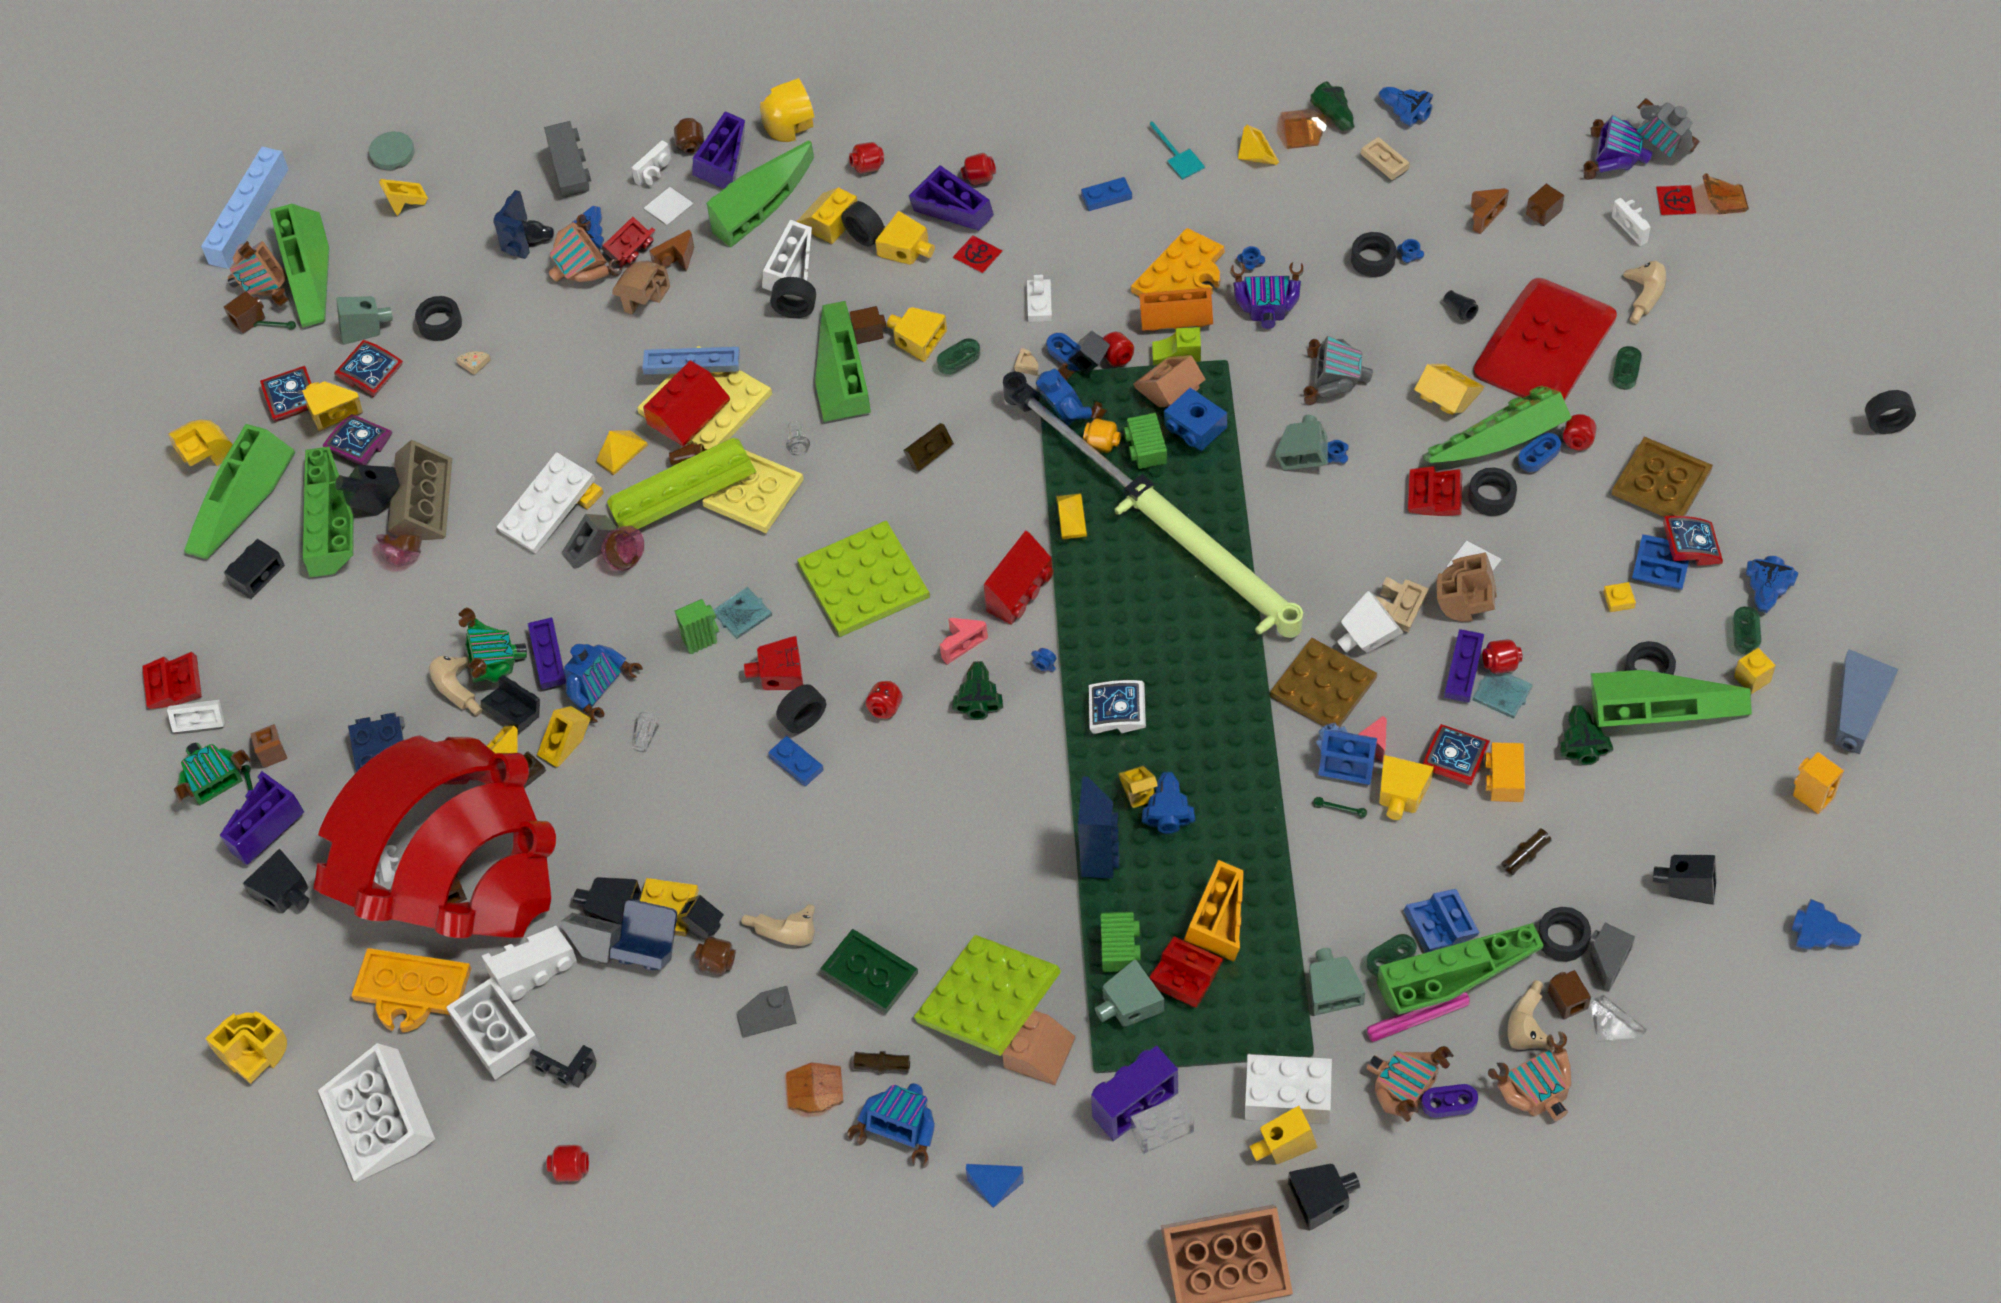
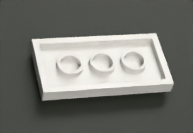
M556 452L498 524V530L536 554L596 478L592 473Z

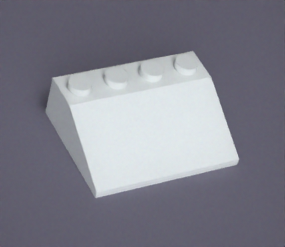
M376 1043L318 1090L355 1182L361 1181L416 1155L435 1140L398 1049Z

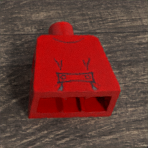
M796 636L759 646L757 648L758 661L744 663L746 679L760 677L764 690H793L804 685Z

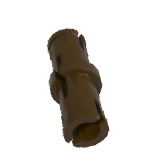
M1540 828L1526 842H1521L1517 845V850L1506 860L1502 861L1503 868L1508 866L1505 870L1510 875H1514L1528 861L1532 862L1536 858V854L1552 841L1551 837L1545 838L1548 833Z
M855 1051L853 1064L854 1069L878 1070V1073H885V1071L909 1073L911 1063L909 1060L911 1057L910 1055L886 1054V1051H880L879 1053Z

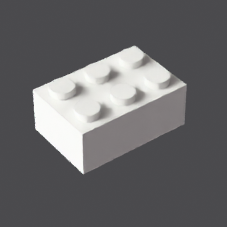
M493 977L446 1007L453 1023L495 1080L529 1058V1053L532 1049L536 1051L541 1050L536 1035Z
M1248 1054L1245 1120L1272 1121L1287 1111L1300 1106L1308 1123L1329 1124L1332 1059Z

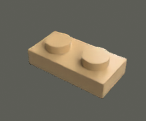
M1379 137L1361 148V155L1391 180L1409 169L1410 162Z

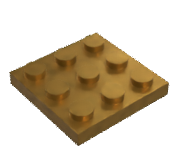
M1644 436L1613 487L1611 495L1663 517L1686 516L1711 473L1713 465Z
M1311 637L1271 689L1270 697L1322 726L1336 723L1340 728L1377 679V672Z

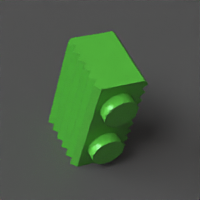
M1156 413L1127 418V427H1124L1123 430L1126 442L1131 441L1132 446H1129L1131 460H1136L1139 469L1151 467L1152 465L1166 464L1167 449Z
M700 599L674 610L681 638L690 654L698 653L699 650L717 643L716 633H719V628L714 620L716 615L711 605L706 606L703 599Z
M1133 912L1101 913L1102 968L1105 973L1108 971H1121L1135 959L1141 961L1140 945L1134 944V937H1140L1139 921H1134Z

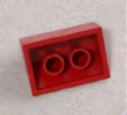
M690 360L643 406L647 425L684 447L730 401V396L708 370Z
M1024 531L984 583L986 612L1011 625L1017 617H1022L1027 604L1038 596L1040 587L1044 582H1048L1054 572L1052 569V557L1030 532Z

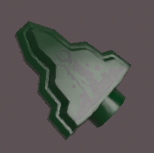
M1328 81L1318 85L1310 95V102L1315 107H1318L1324 115L1331 118L1341 131L1353 130L1355 127L1354 117L1347 105L1348 100L1345 97L1343 88L1332 86Z
M973 661L967 671V681L960 685L959 693L953 696L952 710L967 714L973 720H983L988 717V713L998 712L1003 709L1002 694L997 693L996 684L989 680V671L983 661Z
M1573 705L1568 717L1569 727L1564 731V740L1560 742L1561 757L1569 760L1578 759L1580 765H1592L1599 761V757L1612 752L1614 748L1610 737L1604 736L1601 727L1593 724L1589 712L1582 705Z

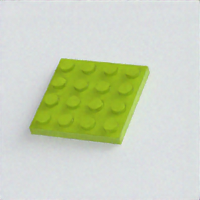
M887 520L797 559L801 571L839 637L930 598L927 587Z
M974 935L914 1015V1018L921 1025L1001 1056L1060 975L1061 970L1056 964Z

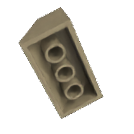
M410 440L395 453L394 467L400 487L391 498L388 532L396 536L402 534L421 536L422 540L444 539L447 529L452 458L414 440Z

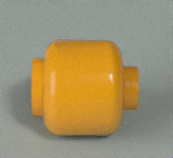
M1097 418L1091 423H1087L1083 440L1096 451L1109 453L1114 446L1118 447L1121 432H1117V425L1114 422Z

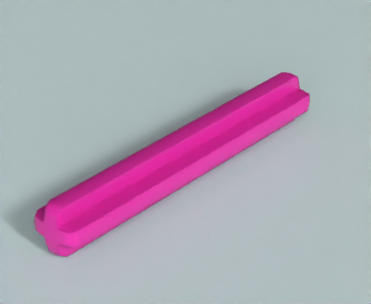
M1464 992L1452 1000L1390 1017L1368 1026L1367 1035L1373 1042L1468 1006L1470 1004L1467 992Z

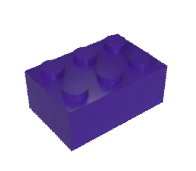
M1155 1046L1150 1051L1148 1049L1143 1051L1134 1063L1128 1067H1121L1111 1080L1106 1083L1101 1082L1093 1089L1091 1094L1092 1118L1114 1142L1178 1094V1068L1158 1046Z

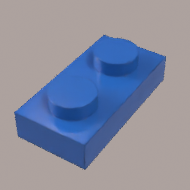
M1125 177L1083 188L1081 189V196L1088 211L1131 200L1132 192Z
M788 736L784 737L768 752L769 757L805 787L824 771L823 765Z

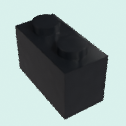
M257 538L234 562L229 564L224 574L232 588L252 599L285 565L277 550Z

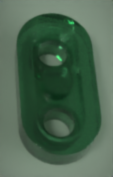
M967 338L942 351L937 356L938 370L943 374L951 375L972 364L980 357L979 343L974 339Z
M1633 346L1622 347L1617 353L1612 381L1619 389L1628 390L1637 383L1642 354L1639 349Z
M1748 606L1736 609L1732 619L1734 647L1741 654L1747 655L1753 650L1760 648L1762 640L1760 616L1754 608Z
M1398 934L1372 949L1367 956V969L1371 974L1378 976L1379 966L1376 963L1388 964L1415 956L1417 949L1415 940L1407 934ZM1405 949L1407 952L1400 953L1398 952V950Z

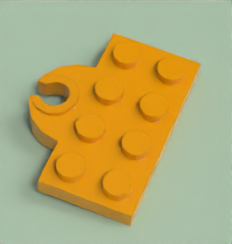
M1186 228L1131 285V292L1139 296L1140 293L1210 287L1212 295L1213 287L1202 284V282L1210 281L1214 287L1219 288L1221 281L1220 271L1214 263L1225 253L1224 245Z
M367 948L351 996L355 1001L376 1004L375 1009L381 1023L391 1031L395 1028L394 1018L400 1014L407 1015L405 1020L400 1023V1029L402 1033L409 1032L420 1027L427 1020L431 1012L450 1015L446 1007L463 996L472 968L470 963Z

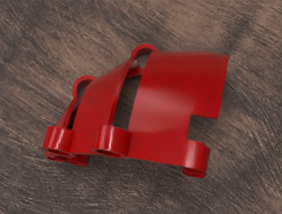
M418 735L400 741L370 759L351 777L335 798L323 820L318 835L332 842L327 863L317 864L314 889L325 896L354 907V914L366 920L389 921L392 919L435 928L434 931L438 934L453 938H469L472 934L507 938L524 937L530 922L540 913L550 910L552 897L547 857L553 853L556 846L554 827L548 821H537L524 789L529 775L526 758L521 753H495L479 739L472 737H447L445 740L434 742ZM470 780H478L485 783V785L471 788L453 797L439 807L420 826L399 861L391 890L374 882L380 857L389 838L403 817L419 800L441 784L465 785ZM513 833L511 855L497 861L483 874L473 891L470 902L447 903L453 881L460 868L472 853L495 837Z

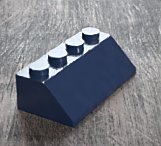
M1082 776L1078 817L1081 877L1113 879L1114 868L1119 869L1120 864L1118 813L1113 812V801L1089 777Z

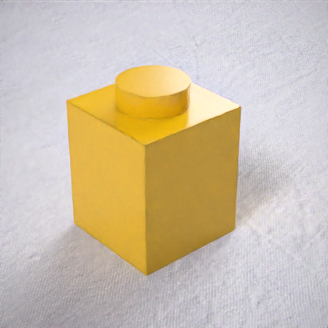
M1757 648L1738 660L1734 678L1743 687L1750 688V694H1753L1771 682L1776 665Z

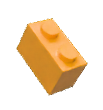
M1492 742L1491 751L1485 754V768H1490V775H1486V791L1491 792V801L1523 802L1525 792L1524 743Z
M1817 752L1811 759L1807 757L1798 768L1800 774L1794 780L1796 786L1793 796L1819 814L1835 798L1844 770Z

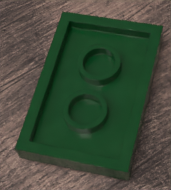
M853 928L820 968L821 974L886 1014L918 974V968Z

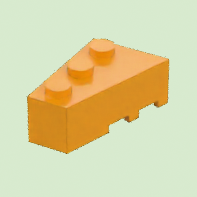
M1218 860L1184 939L1233 962L1240 949L1239 935L1243 870Z

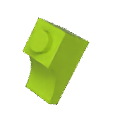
M1200 327L1176 328V332L1170 337L1159 341H1152L1153 366H1157L1167 357L1192 355L1196 364H1201Z

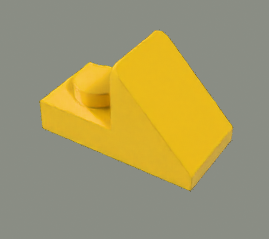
M386 179L379 180V184L397 216L400 214L405 203L425 205L428 200L420 183Z
M1144 766L1119 773L1120 781L1130 805L1135 808L1148 804L1149 797L1155 794L1154 787L1158 786L1155 776Z

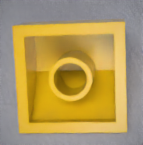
M839 187L824 192L796 222L812 227V235L833 244L846 230L842 223V213L857 201V196Z
M1427 364L1414 390L1421 393L1420 398L1430 403L1435 401L1441 405L1440 409L1453 415L1454 413H1463L1483 391L1485 386L1446 364Z
M326 381L321 383L314 382L308 385L305 390H302L307 408L318 431L342 422L351 414L358 415L363 413L357 392Z

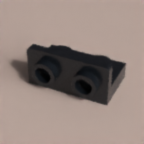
M502 675L499 677L498 688L481 700V708L506 725L515 726L517 732H520L539 718L540 699L534 693L518 685L514 680Z

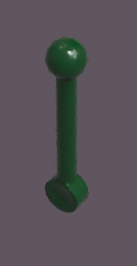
M257 321L253 324L254 327L261 325L287 327L290 330L296 328L294 321H289L288 323Z
M246 764L242 766L241 772L245 775L249 791L253 790L250 777L251 767Z
M1316 797L1313 800V805L1316 808L1324 806L1354 813L1360 818L1367 816L1365 808L1355 809L1326 802L1322 797Z

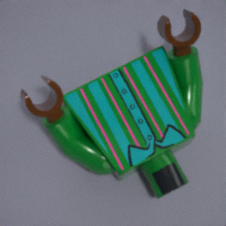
M464 608L459 612V616L462 617L459 620V625L461 627L468 625L469 628L466 633L465 647L469 661L468 667L471 670L473 682L488 680L492 683H497L500 676H507L513 672L514 659L527 657L526 644H511L509 632L506 630H498L485 625L475 618V613L470 608Z
M192 743L186 748L188 757L181 761L183 770L179 773L178 785L174 788V792L179 802H182L183 798L190 796L191 798L195 797L199 806L242 782L243 780L238 770L242 769V765L245 762H251V759L244 750L233 752L225 748L218 749L214 744H209L202 748L199 743Z

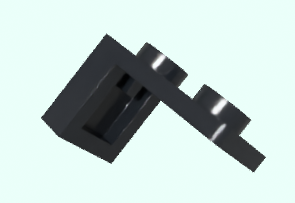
M585 1045L581 1047L568 1067L534 1049L529 1053L533 1062L532 1065L536 1070L543 1074L549 1072L555 1075L556 1079L565 1085L571 1083L578 1088L585 1078L594 1072L597 1062L593 1050Z

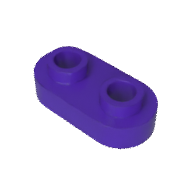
M1468 1084L1434 1087L1425 1091L1421 1105L1425 1114L1433 1118L1469 1114L1477 1107L1478 1093ZM1466 1099L1468 1103L1461 1104L1458 1100ZM1437 1102L1440 1104V1107L1434 1108L1431 1106V1103Z

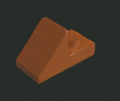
M1508 189L1482 190L1472 193L1471 208L1475 210L1472 217L1474 220L1473 231L1481 234L1507 206Z
M687 230L649 250L651 261L664 267L678 261L683 269L687 271L694 251L692 233L690 230Z
M275 724L250 733L254 750L263 767H268L287 759V754Z

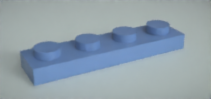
M739 347L644 350L643 372L644 374H675L690 360L709 372L739 371L740 349Z

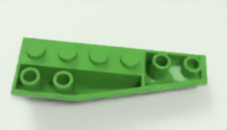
M808 140L749 171L728 184L716 196H713L706 203L712 234L732 247L775 212L793 192L814 159L812 142Z
M292 203L270 209L302 327H307L325 322L330 247L320 212Z
M846 301L822 305L815 384L824 422L871 413L868 390Z
M1538 386L1530 391V395L1510 400L1508 406L1463 432L1453 435L1446 442L1428 448V452L1422 456L1424 460L1434 463L1487 455L1528 441L1572 419L1561 392L1548 387Z
M245 424L208 489L184 549L185 553L208 559L274 490L295 454L294 449L267 429Z
M330 447L305 450L303 560L310 577L335 574L354 555V517L350 506L346 504L343 491L336 489L335 482L339 473Z
M1648 670L1590 673L1594 724L1598 727L1752 715L1750 688Z
M1531 923L1381 965L1378 970L1377 985L1386 1005L1400 1015L1452 1000L1543 949L1544 945L1534 924Z

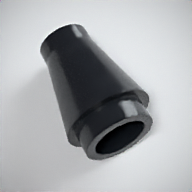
M1453 290L1448 291L1443 299L1460 320H1472L1479 309L1474 299L1458 294Z

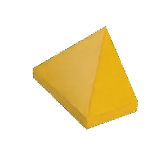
M1246 125L1243 129L1238 159L1277 165L1279 160L1262 131Z
M631 430L609 431L596 462L612 475H615L646 448L648 444Z
M1081 494L1057 496L1062 539L1087 537Z
M504 726L486 746L495 753H518L517 728L515 726Z

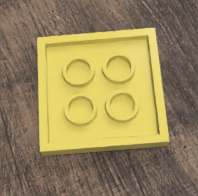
M746 451L756 473L706 496L702 501L703 506L767 533L803 482V474Z

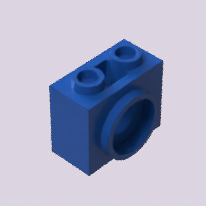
M1190 387L1164 411V426L1171 433H1176L1183 438L1188 445L1202 451L1227 428V412Z

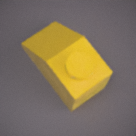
M572 706L553 710L537 755L555 767H559L582 742L591 718Z

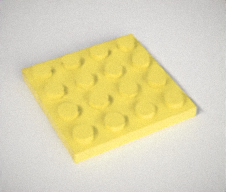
M741 370L736 372H710L730 396V401L688 444L694 442L697 444L702 443L705 450H708L730 439L772 395V389ZM677 373L670 374L637 407L638 414L645 417L643 406Z

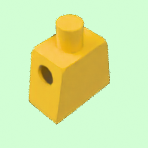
M900 211L895 214L875 240L877 256L909 265L913 264L919 255L931 258L935 251V246L928 243L926 227Z
M914 307L908 308L902 318L891 314L887 320V327L894 330L895 344L923 362H926L947 332L945 315Z
M1384 755L1379 804L1388 807L1386 815L1390 819L1400 820L1404 811L1411 813L1417 811L1431 784L1432 766Z
M1300 1106L1261 1126L1260 1131L1264 1139L1249 1146L1256 1161L1272 1155L1276 1164L1283 1163L1318 1148L1312 1129Z

